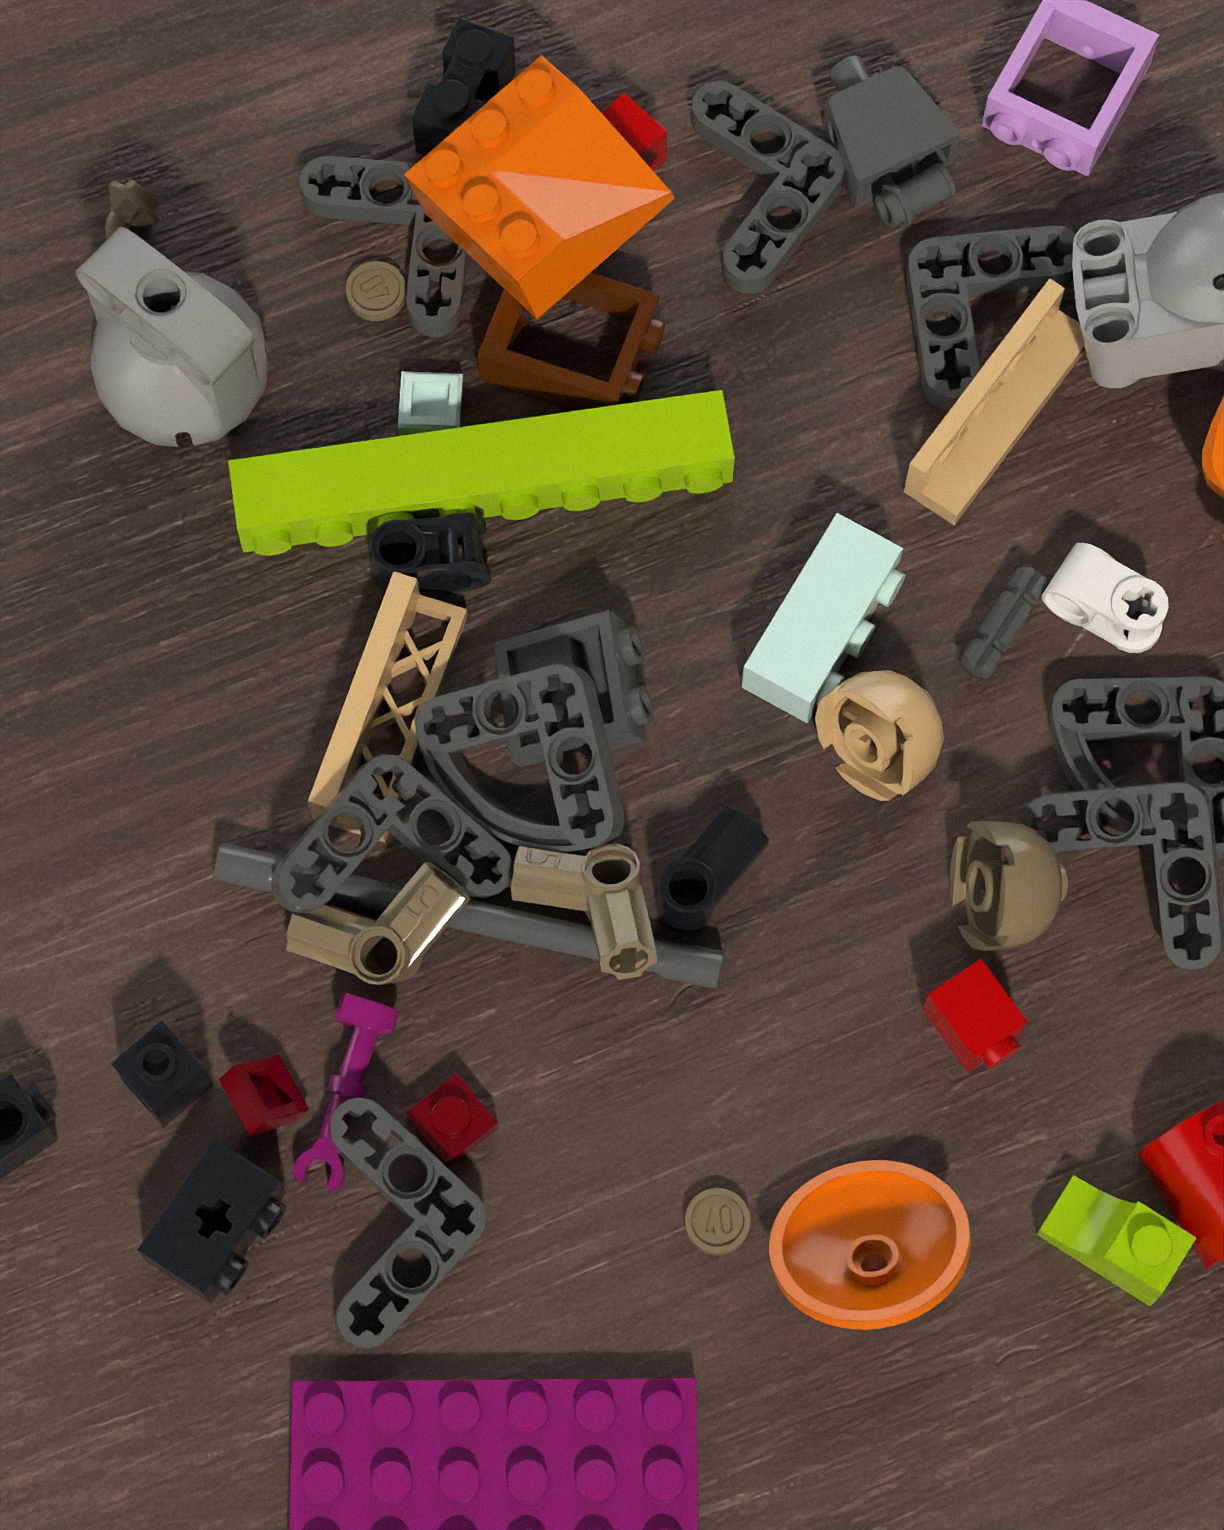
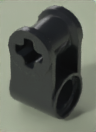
M454 513L436 518L395 519L383 523L376 528L370 541V568L374 582L380 589L386 591L393 572L417 578L419 592L441 590L465 592L488 585L492 580L491 570L488 566L484 565L481 536L487 531L484 517L472 513ZM458 546H461L463 549V559L459 558ZM401 549L411 553L414 558L407 564L399 566L386 562L383 556L391 550Z

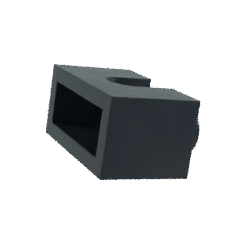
M458 17L442 51L443 75L441 83L438 85L430 82L427 83L412 115L415 151L417 153L427 155L513 80L516 74L513 36ZM485 82V85L488 87L483 102L477 100V96Z

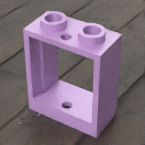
M1042 0L987 97L982 126L991 130L995 137L1007 144H1020L1044 155L1048 162L1059 169L1066 171L1075 170L1089 177L1151 65L1159 34L1087 0ZM1044 38L1120 73L1090 130L1013 94Z

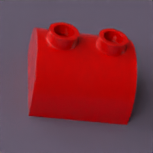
M1223 1099L1175 1126L1146 1146L1138 1154L1180 1227L1196 1237L1192 1247L1206 1270L1224 1261Z

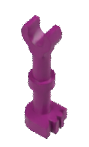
M349 993L342 994L334 1019L336 1022L354 1029L339 1074L331 1075L326 1090L332 1096L319 1135L313 1147L303 1152L296 1160L294 1179L297 1182L305 1184L311 1166L318 1162H325L331 1167V1176L328 1180L327 1189L337 1194L343 1187L346 1178L345 1167L340 1159L341 1155L330 1142L328 1134L329 1120L337 1107L345 1101L358 1097L365 1098L368 1086L363 1084L378 1035L383 1036L393 1033L399 1016L397 1010ZM349 1112L342 1118L347 1127H349L352 1118Z

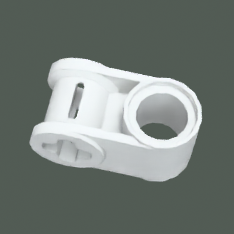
M1083 542L1076 543L1042 594L1043 602L1054 614L1071 624L1087 629L1115 645L1118 649L1128 653H1141L1150 649L1158 641L1162 631V622L1169 608L1168 597L1159 584L1117 562L1102 549ZM1145 594L1150 596L1149 602L1144 599ZM1136 611L1144 613L1137 620L1130 618ZM1124 629L1129 631L1128 636L1124 635Z

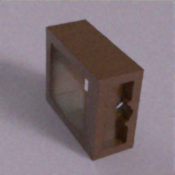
M591 272L562 297L563 299L632 321L607 383L517 353L532 314L505 289L503 290L477 354L480 381L571 411L638 402L646 376L645 373L639 371L646 353L652 355L657 353L666 326V320L658 318L659 294Z

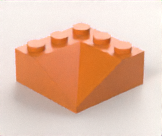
M542 55L404 174L424 213L536 319L541 317L675 199L672 191L587 96Z

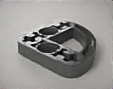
M563 664L545 666L434 697L426 701L419 709L415 720L416 735L432 776L444 794L491 835L521 847L566 852L589 850L604 844H611L621 834L625 824L624 809L597 693L591 677L582 668ZM559 678L562 683L573 684L575 688V695L566 699V707L563 703H553L551 699V692L560 688ZM503 691L510 692L519 704L517 719L506 728L499 726L491 715L493 699ZM445 713L450 716L473 714L476 725L467 724L456 727L450 731L449 737V735L438 734L436 723L445 720ZM569 715V719L583 718L584 727H569L558 731L556 723L569 722ZM538 732L560 825L528 818L503 805L477 781L460 753ZM576 737L584 739L592 751L590 766L579 775L568 770L563 761L565 746ZM598 781L599 790H586L587 797L586 793L572 794L571 785L591 784ZM589 805L595 810L602 809L605 821L596 824V835L592 828H582L580 824V816L589 813Z
M1210 677L1076 679L1066 682L1057 690L1049 710L1051 738L1061 768L1074 791L1115 787L1095 762L1086 743L1176 741L1179 781L1192 782L1200 786L1207 793L1210 801L1224 797V780L1216 784L1204 783L1197 778L1192 768L1193 760L1203 754L1215 755L1224 763V739L1218 738L1220 736L1224 737V683ZM1137 695L1151 698L1158 706L1159 718L1151 724L1135 723L1126 714V700ZM1112 696L1115 698L1111 715L1114 724L1111 725L1106 723L1109 711L1089 713L1084 724L1076 723L1073 713L1063 712V710L1069 709L1074 698L1082 699L1083 707L1088 710H1104L1108 700L1107 697ZM1199 696L1208 697L1209 706L1220 708V710L1215 712L1210 723L1211 737L1199 739L1203 731L1202 714L1198 710H1190L1191 707L1195 706ZM1180 793L1182 824L1178 823L1179 839L1169 840L1165 838L1167 851H1172L1175 848L1186 845L1204 848L1202 835L1188 839L1187 822L1188 819L1198 815L1197 804L1186 803L1184 793ZM1108 799L1100 808L1099 819L1119 835L1126 834L1134 824L1135 815L1133 809L1128 802L1122 799ZM1221 799L1216 807L1217 823L1222 828H1224V799ZM1082 800L1083 803H1084L1086 806H1088V801H1087V800ZM1224 836L1219 844L1216 843L1218 861L1224 860ZM1153 844L1139 845L1154 852ZM1191 857L1179 858L1183 860L1197 861L1196 859Z

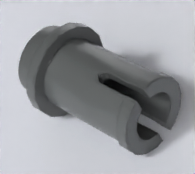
M937 162L931 165L929 169L912 176L898 185L891 182L883 185L881 194L875 197V206L886 226L891 229L896 226L907 228L912 225L913 217L932 208L943 200L954 197L956 195L955 184L944 165Z

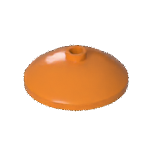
M869 1160L845 1164L825 1171L806 1182L790 1196L780 1209L773 1223L769 1240V1255L776 1282L786 1298L796 1308L828 1325L861 1330L895 1326L930 1311L941 1303L957 1286L966 1270L971 1253V1231L967 1213L955 1192L941 1179L922 1168L887 1160Z

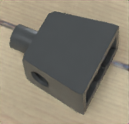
M855 55L841 60L830 70L829 77L838 93L831 95L826 100L823 126L829 144L839 151L845 167L843 183L854 209L874 201L875 197L881 194L883 185L888 182L898 185L912 176L929 169L931 165L937 162L944 165V167L955 163L960 139L959 131L905 68L895 66L871 77L861 58Z

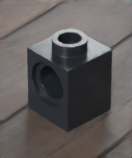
M162 1020L111 1063L121 1081L163 1128L213 1086L202 1064Z
M12 1074L0 1081V1116L10 1112L19 1113L22 1115V1126L14 1137L0 1140V1179L58 1141L46 1124L57 1117L43 1094L36 1084L24 1091Z

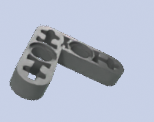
M713 81L699 88L692 99V125L695 132L705 141L773 182L728 240L723 250L722 274L726 283L733 290L743 294H755L765 290L774 281L839 195L843 186L845 167L839 151L827 142L735 85L725 81ZM722 104L729 107L728 117L720 114L715 120L708 118V107L714 110L720 108ZM736 124L743 128L740 137L736 136ZM771 131L783 139L784 146L777 153L763 154L753 148L751 140L757 133ZM820 166L828 168L827 178L822 176L816 178L808 189V198L805 197L801 191L806 184L807 169L816 171ZM787 206L794 209L799 214L801 220L792 229L779 230L768 222L766 216L773 208ZM760 237L766 243L761 252L760 267L751 266L746 272L740 270L739 257L745 260L751 258L759 247Z
M322 156L309 161L301 171L299 182L302 201L307 210L315 216L327 219L414 226L406 293L408 319L412 327L425 336L442 337L452 332L459 325L462 316L469 255L424 213L404 176L417 163L337 156ZM324 179H335L336 187L332 188L330 196L319 195L318 188L323 186ZM354 179H360L361 200H353L352 191H355ZM385 180L395 181L403 187V195L393 203H379L370 195L372 188L377 183ZM437 239L449 240L458 249L457 254L452 260L439 264L428 260L423 252L430 242ZM431 281L441 282L443 307L439 308L438 316L426 314L425 306L429 304L431 298Z
M1051 225L932 237L920 241L913 247L908 258L906 282L922 387L926 398L933 406L942 410H950L980 371L969 297L1041 290L1049 278L1061 286L1067 285L1073 280L1072 257L1074 236L1076 234L1072 230L1063 226ZM1046 248H1056L1058 256L1064 257L1062 266H1052L1051 259L1044 257ZM1021 249L1027 250L1026 261L1030 260L1028 271L1021 270L1023 260ZM998 251L1009 259L1011 268L1004 274L990 275L979 267L977 259L984 252ZM960 255L968 256L966 262L967 277L961 276L962 265H958ZM926 260H937L938 267L944 269L942 278H932L931 272L925 269ZM939 311L948 312L958 320L960 328L953 335L946 337L938 336L928 329L925 321L932 313ZM954 353L952 360L954 375L956 378L961 379L960 388L957 390H950L947 381L941 380L945 365L944 355Z
M384 754L367 761L354 773L278 864L272 876L271 887L274 897L279 904L291 912L306 913L318 909L332 898L386 831H389L423 862H431L440 870L448 873L463 887L471 899L481 900L499 894L504 890L512 878L513 863L510 854L502 844L407 761L396 755ZM388 771L392 772L396 777L392 788L399 796L406 801L417 792L422 797V800L408 809L401 821L396 817L395 813L404 808L405 805L390 794L382 799L376 798L373 791L377 786V782L371 777L372 773L380 776ZM425 810L438 811L443 814L448 822L449 833L441 845H430L423 841L418 834L417 820ZM340 815L348 816L358 824L361 838L357 848L353 851H340L330 842L328 826L334 817ZM465 834L470 839V842L460 849L475 860L488 856L492 861L488 872L494 878L493 881L485 879L474 883L470 878L474 867L467 859L460 854L453 857L449 863L444 858V855L458 846ZM311 843H313L319 854L309 851L308 847ZM320 855L331 863L339 865L340 868L337 873L328 864L322 867L313 878L311 884L318 891L316 896L308 892L297 897L291 891L296 883L294 877L289 874L292 869L300 873L311 867Z
M1175 781L1055 792L1040 796L1028 804L1022 816V824L1039 832L1054 852L1153 844L1162 939L1166 955L1175 965L1188 970L1206 968L1219 957L1224 948V918L1213 809L1209 796L1200 786L1192 782ZM1175 793H1184L1186 803L1197 804L1199 809L1198 815L1188 819L1187 822L1188 839L1202 835L1204 848L1186 845L1175 848L1172 851H1167L1165 838L1169 840L1179 839L1177 820L1171 817L1166 818L1164 814V807L1175 802ZM1108 799H1122L1132 807L1135 815L1134 824L1126 834L1113 835L1101 826L1099 811L1103 803ZM1078 800L1088 801L1085 821L1092 839L1081 838L1083 825L1069 826L1060 830L1058 840H1051L1048 830L1038 829L1037 818L1047 814L1048 804L1055 805L1057 815L1067 816L1082 813L1077 802ZM1182 857H1191L1202 864L1205 869L1206 880L1201 890L1188 894L1182 893L1173 886L1170 880V868L1174 861ZM1204 900H1209L1210 912L1199 910L1196 913L1199 932L1203 934L1210 933L1212 943L1205 945L1201 949L1200 957H1191L1190 948L1188 946H1179L1177 942V936L1184 934L1188 929L1187 911L1174 915L1172 903L1190 906Z
M358 1097L345 1101L333 1113L328 1126L330 1142L344 1159L412 1221L347 1292L336 1308L335 1326L343 1341L355 1348L368 1349L379 1346L389 1339L479 1240L486 1228L487 1214L485 1205L479 1197L383 1107L371 1099ZM348 1112L356 1118L362 1116L365 1112L370 1114L375 1121L371 1124L369 1130L382 1144L386 1142L389 1133H392L401 1142L384 1154L376 1170L365 1161L366 1158H369L376 1152L370 1145L361 1139L350 1145L342 1137L348 1129L342 1118ZM412 1155L418 1158L424 1165L426 1171L425 1182L416 1192H400L391 1184L388 1176L389 1166L396 1157ZM438 1178H441L449 1186L448 1190L438 1195L448 1206L455 1208L465 1203L471 1209L466 1218V1221L472 1227L469 1234L465 1235L457 1230L449 1236L446 1235L440 1228L446 1218L433 1204L428 1206L425 1215H422L414 1207L415 1203L432 1192ZM402 1250H418L425 1255L429 1262V1276L419 1287H404L393 1277V1260ZM376 1275H379L389 1292L405 1299L407 1303L397 1312L392 1301H389L376 1317L378 1323L382 1326L379 1333L374 1335L371 1331L365 1330L357 1336L349 1328L355 1319L349 1308L355 1301L363 1307L372 1303L381 1291L371 1287L370 1282Z

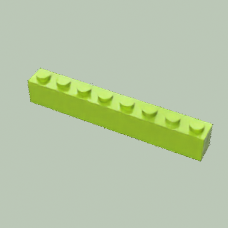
M723 390L228 460L237 531L243 553L254 551L259 555L271 556L285 553L293 545L314 542L325 547L344 545L352 541L356 536L373 534L380 525L395 519L436 518L454 513H472L484 518L502 515L503 518L508 520H521L530 518L543 509L564 507L569 511H584L596 507L600 501L625 498L630 502H646L659 497L662 492L687 489L690 493H708L719 489L723 483L733 482L735 457Z

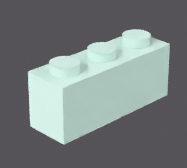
M836 513L744 665L741 687L808 723L819 701L843 683L845 677L840 675L838 671L848 654L859 658L868 644L875 629V625L868 621L878 604L889 607L900 590L906 574L898 570L903 548Z

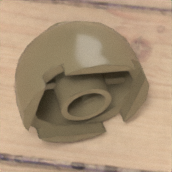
M972 821L966 825V827L972 830L971 835L959 836L957 838L950 865L952 907L965 899L969 925H958L960 933L971 948L981 951L1007 950L1025 946L1045 933L1058 913L1060 903L1065 899L1068 890L1066 870L1059 863L1049 843L1039 832L1024 824L1002 821Z

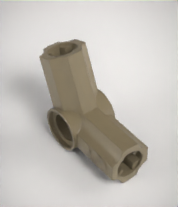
M620 844L597 846L587 854L568 851L555 852L519 846L514 861L511 882L512 900L585 911L588 919L591 921L601 972L611 973L618 980L641 977L644 970L657 964V951L641 886L640 860L634 851Z
M424 862L377 920L327 903L318 909L306 913L293 912L286 932V950L356 974L358 978L368 984L398 983L408 980L417 973L422 964L424 954L471 898L466 894L463 887L448 873L440 870L431 862ZM384 937L393 942L398 954L397 962L389 972L379 966L375 957L376 946Z

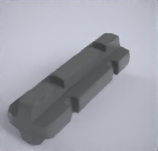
M1022 565L1017 568L1008 582L1007 591L1001 593L978 629L977 638H972L962 654L961 666L978 678L987 679L991 676L1000 662L1001 653L1007 651L1030 615L1031 606L1037 604L1047 585L1046 577L1029 566Z

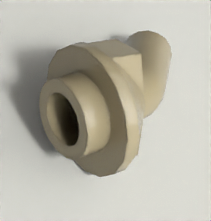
M131 179L125 185L115 180L110 182L108 186L111 211L106 218V240L118 227L130 230V227L153 226L158 223L159 219L152 211L158 203L141 185Z

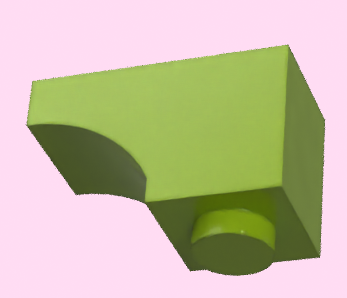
M1075 1175L1070 1179L1036 1234L1150 1307L1163 1294L1196 1240L1195 1236L1141 1202L1131 1203L1116 1198L1093 1187Z

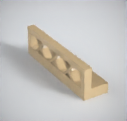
M1050 278L909 464L904 493L954 526L1085 352L1080 323L1059 310L1065 288Z
M397 572L392 574L308 799L313 820L319 817L359 769L362 759L364 758L365 762L373 758L367 748L371 734L396 723L405 740L402 752L398 757L407 761L412 767L414 765L420 748L415 728L418 711L426 701L439 696L468 616L467 609L420 595L417 578ZM416 612L449 622L442 641L418 652L409 634ZM405 645L410 656L399 661ZM436 657L431 673H429L425 662ZM417 667L426 684L423 695L397 708L388 690L393 677ZM385 701L390 712L378 717L382 704ZM415 714L409 730L403 719ZM390 771L380 776L372 773L371 777L377 782L383 797L390 794L399 801L402 797L392 788V784L396 779L394 774L388 788L382 776L390 773ZM336 816L329 824L361 835L358 824L348 816ZM386 831L379 841L385 843L389 831Z

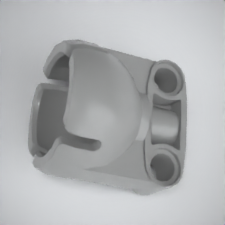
M1224 193L1201 197L1174 213L1124 222L1109 219L1097 220L1079 229L1074 236L1072 257L1075 300L1090 372L1096 383L1106 388H1123L1132 385L1141 378L1205 368L1224 371V290L1220 291L1216 287L1217 281L1224 277Z
M118 227L76 270L79 282L87 290L98 323L94 331L90 359L91 370L100 402L121 428L154 445L179 447L178 433L187 432L191 435L194 446L220 440L246 421L266 388L269 369L268 348L260 318L234 289L203 273L181 270L136 234L124 227Z

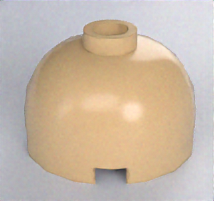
M890 670L861 672L845 680L819 701L815 716L818 738L823 749L825 750L833 744L836 753L847 763L839 764L835 769L844 780L859 792L879 801H890L898 794L903 796L924 780L935 768L944 741L942 721L930 694L913 680Z

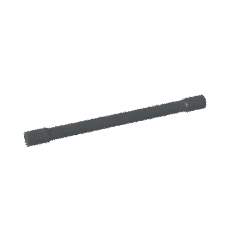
M222 843L217 853L213 878L215 881L272 892V876L283 858L273 853ZM311 865V867L300 873L292 869L289 874L296 881L291 890L293 894L301 896L309 892L316 896L318 891L311 883L322 867ZM351 874L328 902L383 913L405 885ZM469 900L447 927L599 961L592 926ZM654 940L657 951V964L648 967L644 971L656 973L665 979L717 990L725 954L724 951L674 940Z

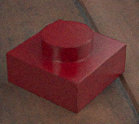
M279 1054L235 1065L219 1078L223 1089L249 1136L295 1123L309 1111Z
M458 1073L405 1113L407 1120L447 1168L499 1129L497 1121Z

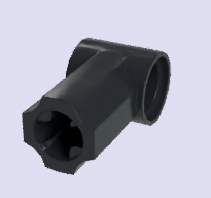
M726 806L681 859L673 861L664 869L660 876L656 909L660 920L666 927L675 932L691 933L700 930L708 924L716 905L769 845V838L759 828L758 823L741 810L737 811ZM690 886L700 892L703 900L696 905L684 906L675 902L670 892L677 887Z

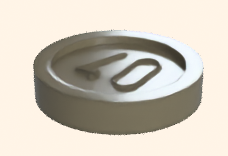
M371 261L358 266L349 275L345 288L347 302L351 310L357 316L368 321L390 319L402 309L406 301L407 290L403 275L396 267L382 261Z
M710 1188L697 1194L689 1203L684 1220L685 1231L690 1242L698 1250L715 1256L726 1255L737 1250L745 1242L751 1225L750 1212L744 1200L735 1192L724 1188Z

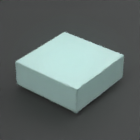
M402 371L398 418L399 436L461 427L463 374Z

